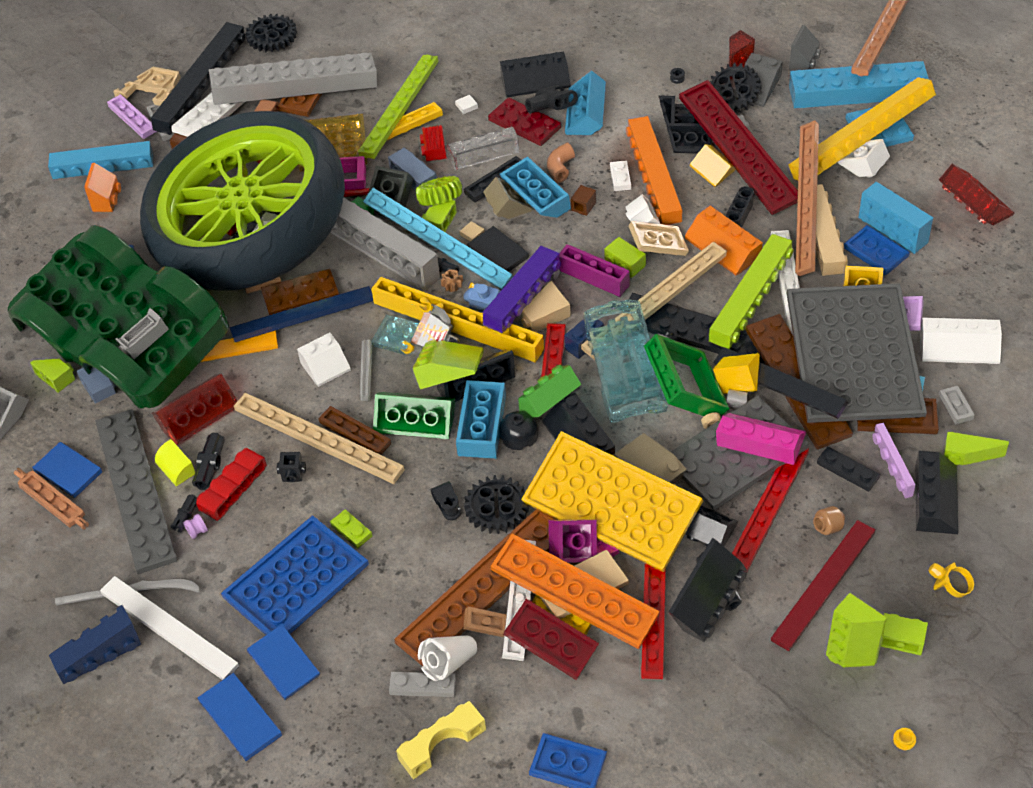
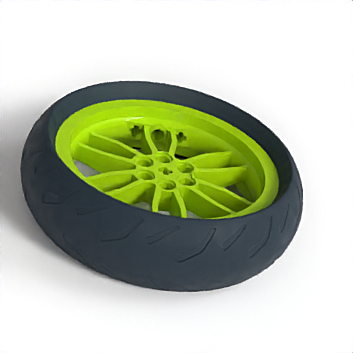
M274 111L246 112L206 125L176 145L152 173L146 185L140 209V224L145 244L152 257L161 267L169 266L180 270L204 289L218 291L239 290L271 281L305 261L324 242L334 227L341 211L345 191L344 171L340 157L332 143L319 129L301 118L286 113ZM262 160L248 176L245 164ZM298 164L304 167L302 183H280ZM238 167V175L229 178L227 172ZM221 175L227 183L223 188L207 187L208 184ZM295 196L294 199H282L285 197ZM261 211L281 212L266 225L263 224L258 215ZM185 215H205L186 235H182ZM255 220L259 229L247 234V223ZM236 223L239 237L220 241Z

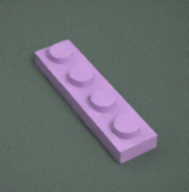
M121 94L107 102L108 107L143 139L157 132L153 130L152 122Z
M884 423L876 424L875 432L872 435L873 441L879 446L881 457L888 464L889 473L892 476L894 475L898 490L902 491L905 498L912 497L915 483Z

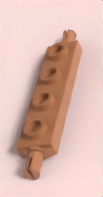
M17 468L14 471V475L20 478L18 481L19 487L69 528L77 524L84 530L86 529L85 527L89 526V523L83 519L85 516L84 511L33 470L25 473L20 468Z

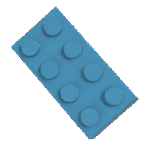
M875 182L862 192L858 218L863 222L871 225L877 231H880L914 254L929 242L933 222L932 216L878 182Z
M466 381L456 438L458 456L497 459L500 424L503 420L506 401L505 383Z

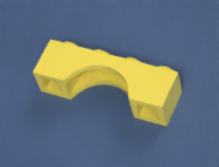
M470 701L460 704L452 713L439 718L428 729L421 730L415 738L403 742L396 750L398 760L414 780L432 767L431 753L440 741L447 738H460L469 742L486 730L485 719Z

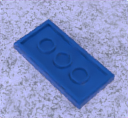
M234 673L197 697L200 704L245 761L282 736L278 727Z

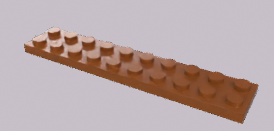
M536 509L394 639L395 644L423 666L422 659L418 660V648L421 642L434 637L460 636L465 631L463 629L464 615L467 607L488 610L509 590L510 580L492 571L490 566L511 534L524 540L536 541L535 546L549 553V520L556 519Z

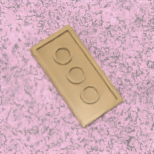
M607 550L575 565L580 570L616 589L629 584L628 578ZM540 597L550 613L561 619L571 614Z

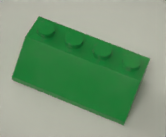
M378 392L375 394L373 430L384 434L449 439L454 419L455 398Z

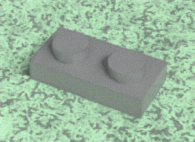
M958 386L940 390L939 397L955 425L974 420L975 415Z

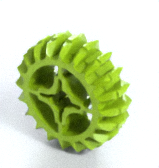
M456 176L438 177L422 183V185L416 188L417 200L423 206L440 205L456 199L463 193L461 181Z

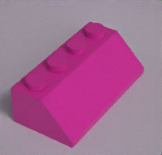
M732 413L722 416L716 430L717 446L792 465L796 461L806 435V431Z

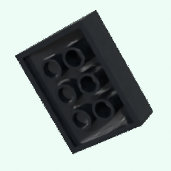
M711 539L668 611L682 631L702 642H705L707 638L712 636L715 629L714 625L718 619L720 620L723 617L725 606L728 601L733 600L736 594L735 589L746 577L747 569L744 564L716 539Z

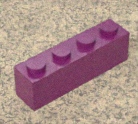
M568 244L561 250V266L559 268L561 272L618 297H621L629 287V270Z

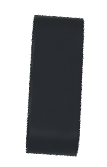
M747 186L741 187L726 213V217L740 227H743L753 206L754 191L752 188Z

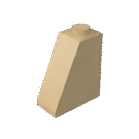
M552 281L548 282L532 299L531 303L523 309L521 321L525 329L528 328L530 331L538 332L547 328V323L555 324L571 317L570 304Z

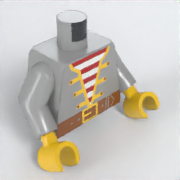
M423 299L427 304L426 307L419 305L424 314L411 340V343L414 344L411 345L408 341L402 342L408 345L407 349H400L405 354L411 352L420 354L425 343L431 340L458 343L459 338L450 334L453 325L445 310L431 304L428 299Z

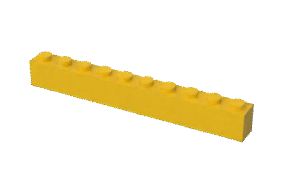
M916 78L818 144V175L934 97L936 93L932 80ZM799 158L788 164L794 180H798Z
M380 277L371 289L374 304L420 321L424 312L420 309L419 305L426 307L427 304L423 299H428L431 304L445 310L453 325L451 332L502 351L512 350L514 355L536 363L544 351L542 334L514 324L503 333H500L483 325V313Z

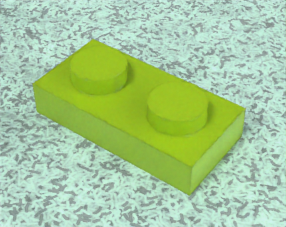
M346 509L330 521L331 526L357 549L373 537L372 532Z

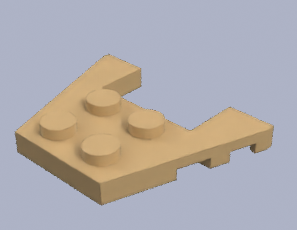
M152 67L138 75L136 81H129L124 84V88L121 90L117 88L113 92L115 97L121 94L125 99L135 90L157 93L152 100L154 105L160 106L178 84L181 76L179 71Z

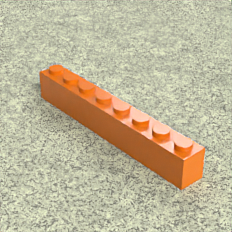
M648 116L628 119L626 135L630 137V146L634 148L635 160H638V169L642 171L643 183L647 184L646 191L648 195H651L650 202L655 207V213L660 224L681 223L682 208Z

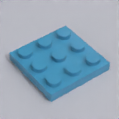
M872 108L846 113L845 119L849 124ZM901 118L871 140L883 139L886 147L913 141L914 135L905 120Z

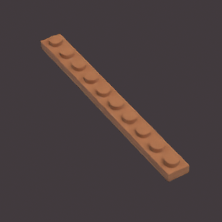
M909 0L888 1L852 66V74H857L858 76L869 75Z
M816 121L800 126L795 273L798 276L815 271L819 124Z

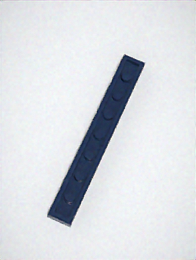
M369 286L235 325L229 327L234 342H239L372 302V291Z

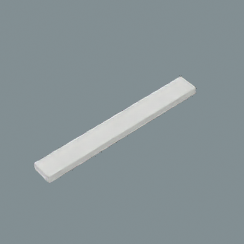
M789 230L771 231V235L775 234L791 240ZM793 254L790 259L786 260L783 271L780 270L778 275L786 323L792 334L786 292L787 289L800 288L798 275L795 273L796 265Z
M114 576L100 590L103 596L117 606L123 605L127 613L220 679L224 680L239 667L238 662L117 577Z

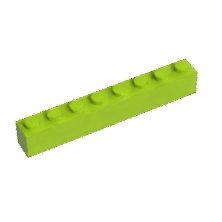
M775 234L770 236L710 327L709 342L730 349L733 343H737L741 330L744 331L747 326L748 319L753 318L756 307L761 305L763 296L769 293L772 282H776L779 271H783L786 265V260L792 257L794 251L792 249V240Z

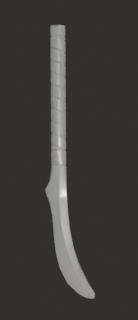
M185 579L142 580L128 585L137 592L160 588H181L200 592L197 584ZM100 590L57 597L55 598L56 606L105 598V596L101 594Z

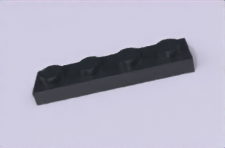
M517 156L513 157L464 188V194L474 202L479 201L485 197L483 192L494 178L498 177L504 180L500 173L512 167L521 159Z

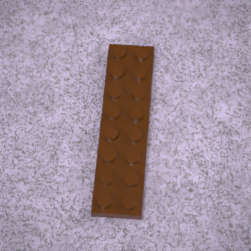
M777 314L747 325L745 330L765 364L800 379L793 334L782 316ZM785 396L817 450L852 437L853 432L846 421L807 423L805 405Z

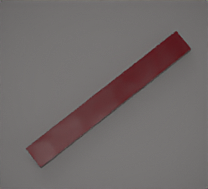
M859 520L856 521L772 635L771 642L790 652L871 540L876 529Z

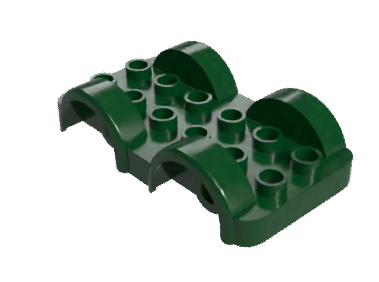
M98 225L90 226L85 232L73 237L63 248L58 249L40 272L28 279L26 286L12 299L8 306L9 317L20 332L26 324L43 337L66 362L74 361L82 366L88 375L92 373L90 371L92 367L96 368L113 381L140 409L145 407L154 408L163 403L224 337L229 328L227 316L220 305L195 280L180 270L169 266L162 267L158 272L155 271L124 240L108 229ZM149 308H151L161 317L169 330L133 359L129 354L126 355L118 348L120 345L116 338L119 339L144 318L148 314Z

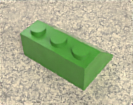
M560 364L551 370L552 373L550 375H545L538 379V384L534 387L526 388L523 391L524 394L518 398L519 411H524L532 417H540L578 388L581 383L571 366H562Z

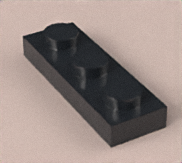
M828 446L817 459L819 466L868 492L880 477L879 473Z

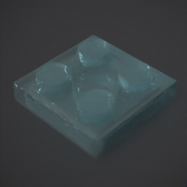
M386 315L371 341L372 346L406 355L400 349L405 350L408 345L402 342L408 341L412 345L411 340L419 323Z

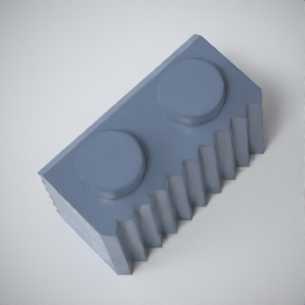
M92 367L90 370L92 373L89 375L83 368L77 370L80 381L95 404L115 394L114 387H116V384L96 368Z

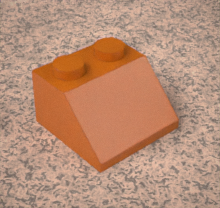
M92 163L84 186L92 211L113 212L114 206L117 205L118 193L121 192V184L118 183L116 175L98 164Z

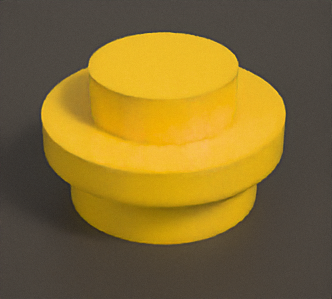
M900 728L894 733L893 742L901 750H910L915 746L916 736L911 729Z

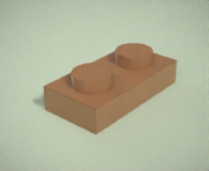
M467 607L465 609L463 629L504 637L503 633L505 631L507 615Z

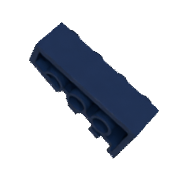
M123 605L117 607V612L112 616L106 615L101 618V623L95 628L90 629L88 627L85 629L79 639H71L49 654L63 684L74 681L77 677L91 672L104 663L113 661L118 656L142 645Z

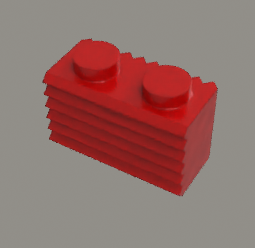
M442 126L423 127V134H420V142L424 144L421 146L422 156H426V161L446 159Z

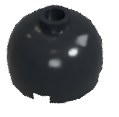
M514 411L507 414L501 421L500 439L506 447L512 450H523V447L528 445L531 447L537 441L538 427L536 420L530 414L524 411Z

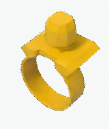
M955 562L945 568L934 563L928 570L935 579L937 578L933 586L934 590L944 586L952 596L961 598L971 593L974 588V580L971 573L963 567H956ZM950 571H957L965 577L968 583L966 594L957 592L952 587L948 577Z

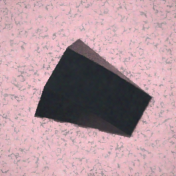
M658 95L673 153H699L705 144L711 145L712 139L684 104H675V96Z

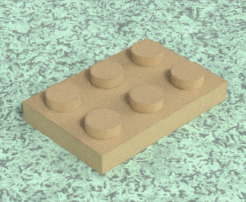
M631 221L629 224V229L639 251L686 256L689 251L678 226Z

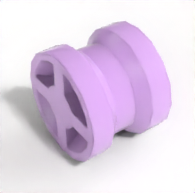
M199 514L194 515L193 519L183 522L192 539H195L199 533L208 531Z

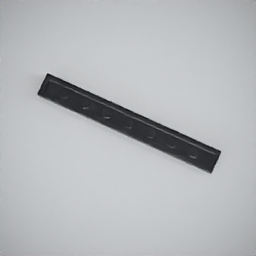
M723 347L713 363L717 365L723 357L741 354ZM759 362V385L839 419L849 403L842 397Z

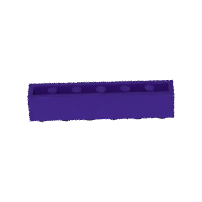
M540 246L483 311V325L500 333L509 328L513 320L521 315L525 306L531 303L536 293L538 294L541 291L542 286L549 282L553 273L559 270L561 266L560 253Z

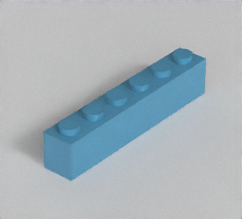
M150 141L49 153L48 168L52 179L88 175L92 163L98 164L109 172L153 167V150Z

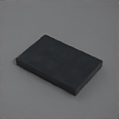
M494 226L467 243L469 248L508 272L529 258V253Z

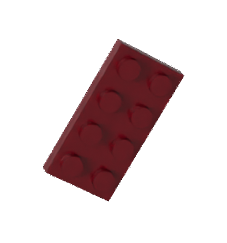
M510 97L488 115L489 121L539 146L547 142L561 128V122L538 111L529 113L524 104Z
M525 599L503 633L504 636L575 680L578 679L599 645L598 642L528 599Z

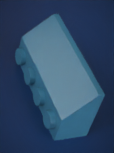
M590 71L569 87V90L577 93L578 100L575 105L567 108L565 134L592 135L603 127L606 81L593 71ZM570 94L569 102L573 100V94Z
M528 156L500 173V176L540 215L558 218L571 209L569 195Z

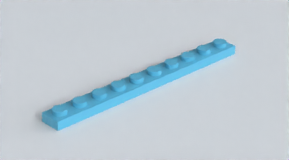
M372 188L363 201L372 209L502 290L513 278V275L377 189Z

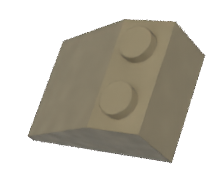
M645 433L614 454V457L673 485L682 479L687 470L673 453Z

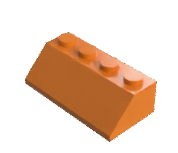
M712 206L707 207L697 215L685 235V239L701 251L712 242L726 250V257L718 263L736 276L753 264L762 250L763 244L759 239Z

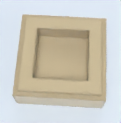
M471 221L460 230V236L468 241H472L485 231L484 228Z

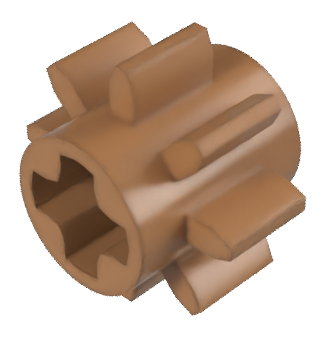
M448 270L445 274H442L441 286H445L446 291L455 292L462 288L463 275H458V270Z

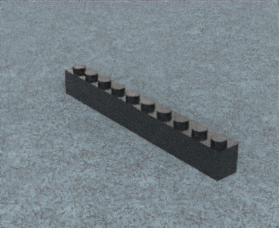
M229 22L224 24L152 115L151 122L154 131L168 135L172 134V125L193 109L195 103L201 98L205 90L209 88V69L224 68L225 64L230 61L231 56L237 52L238 47L245 41L244 26Z

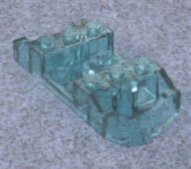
M613 300L607 304L595 306L585 311L583 319L591 355H594L601 381V394L610 423L646 413L658 414L667 412L666 398L644 348V345L650 338L640 301ZM628 313L634 319L633 321H628L627 316L620 317L618 322L615 319H610L607 326L593 328L594 321L603 316ZM629 355L631 362L623 363V360H626L625 356ZM657 397V400H646ZM641 400H646V401H642L641 404H639V403H632V402H637V401H641ZM632 403L615 411L611 409L612 406Z

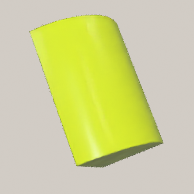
M171 439L165 442L157 451L155 463L175 486H178L195 474L192 462Z

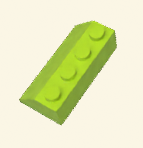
M849 593L834 610L826 656L833 663L839 664L843 668L874 666L877 663L887 617Z

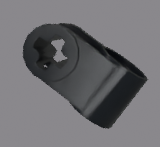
M449 481L430 489L432 497L445 519L452 521L460 517L459 501Z

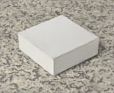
M470 95L455 101L456 106L463 114L478 108V104Z

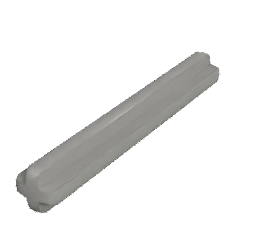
M370 339L362 341L361 401H369L371 398L372 341Z

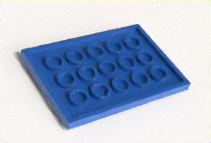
M312 515L227 587L221 595L265 635L281 624L291 634L365 569L369 563L365 557Z

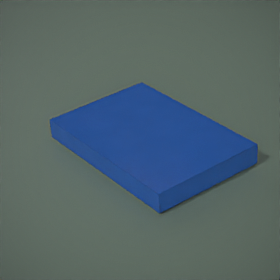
M868 225L844 243V249L872 267L883 268L885 276L908 258L910 253Z
M59 442L32 467L34 472L73 498H76L102 473V469L62 442Z
M282 624L247 648V652L284 700L320 676V672Z
M543 733L529 770V776L570 788H596L607 751Z

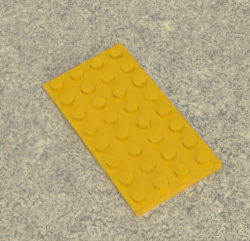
M562 431L521 499L524 503L558 520H597L598 540L662 572L665 571L703 502L701 497Z

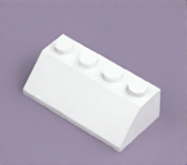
M922 318L919 335L923 362L1000 364L1002 338L1000 320Z

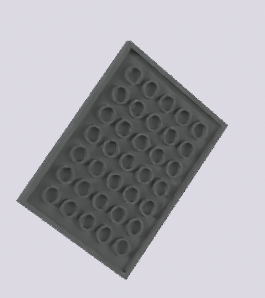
M900 284L787 289L786 295L800 380L842 397L849 402L839 419L805 405L807 423L926 417L927 411Z

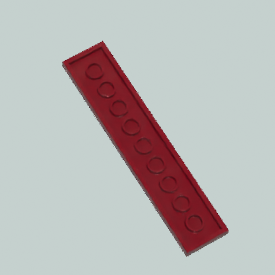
M709 80L679 94V99L734 166L747 185L753 189L755 195L771 215L798 203V190Z

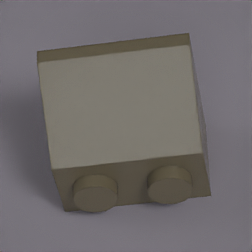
M495 177L483 192L487 202L494 209V214L498 217L511 219L533 210V207L505 180Z

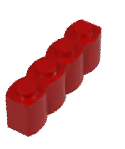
M247 447L238 452L235 460L224 467L222 475L213 479L209 489L199 494L196 501L198 510L217 521L221 519L229 507L236 503L241 494L251 486L254 479L263 473L267 466L265 457Z

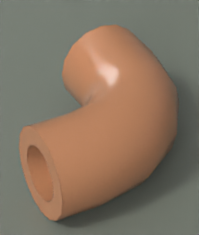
M565 143L553 150L547 159V170L552 179L557 183L563 182L569 175V171L564 166V163L575 158L574 150L569 143Z

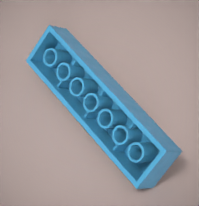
M923 61L874 65L868 76L852 74V66L790 71L789 89L794 108L882 102L918 77L929 78Z

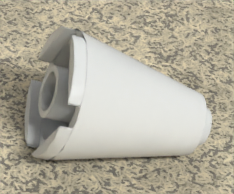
M469 635L428 638L421 642L418 648V660L422 659L423 663L421 669L433 681L444 680L476 654L477 643Z

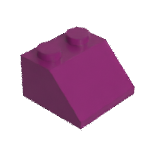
M549 520V553L567 563L583 562L597 555V520Z

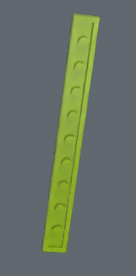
M423 55L358 150L359 157L364 156V158L375 159L439 62L438 56Z

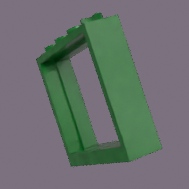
M655 334L644 345L669 405L701 416L719 413L721 417L730 409L704 351ZM673 361L690 367L702 396L685 391Z

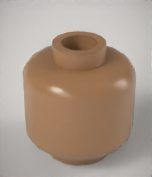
M830 506L815 513L813 524L815 529L821 534L830 535L843 529L845 516L840 509Z

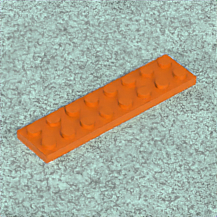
M511 534L490 566L491 570L637 649L642 645L660 611L514 534Z

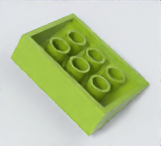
M442 340L426 342L413 366L419 388L424 389L475 374L484 349L482 347Z

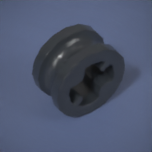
M681 68L672 69L670 81L675 84L684 82L685 71Z

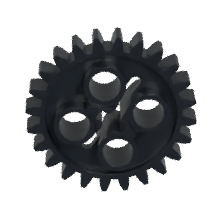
M270 14L269 17L263 15V18L258 17V21L253 20V24H248L249 27L246 28L247 32H245L247 43H249L250 47L253 46L254 50L258 48L259 52L264 49L265 53L268 50L273 52L274 49L279 51V48L285 49V45L290 46V42H294V38H297L296 24L293 23V19L290 20L289 17L284 18V15L278 17V14L275 16Z
M733 63V67L727 64L726 69L720 67L721 72L715 71L716 76H711L712 81L709 82L721 96L730 97L725 99V101L734 112L739 110L742 113V108L748 110L747 105L754 106L753 101H758L757 96L761 95L760 90L762 87L758 73L754 72V68L749 70L748 65L743 68L742 63L738 67H736L735 63ZM730 77H733L739 98L738 100L735 99Z
M494 475L493 480H490L487 476L486 482L478 480L479 486L473 484V490H468V496L464 497V510L466 517L469 518V523L474 522V528L480 526L481 532L487 528L489 534L493 530H496L497 534H499L500 529L507 533L508 527L514 530L515 523L521 524V519H526V513L529 512V505L521 500L525 494L524 486L519 487V481L512 483L511 477L506 481L504 475H502L501 479H497V476ZM494 491H498L499 518H496Z

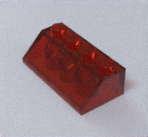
M953 163L939 179L943 184L942 188L948 193H954L953 198L961 204L964 202L966 204L965 208L972 214L976 213L978 215L977 219L983 224L989 223L994 226L1015 213L968 171Z
M222 373L215 374L153 411L152 415L166 436L178 445L234 411L237 399Z

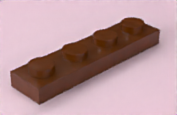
M332 406L318 418L320 424L377 454L382 455L391 445V439Z

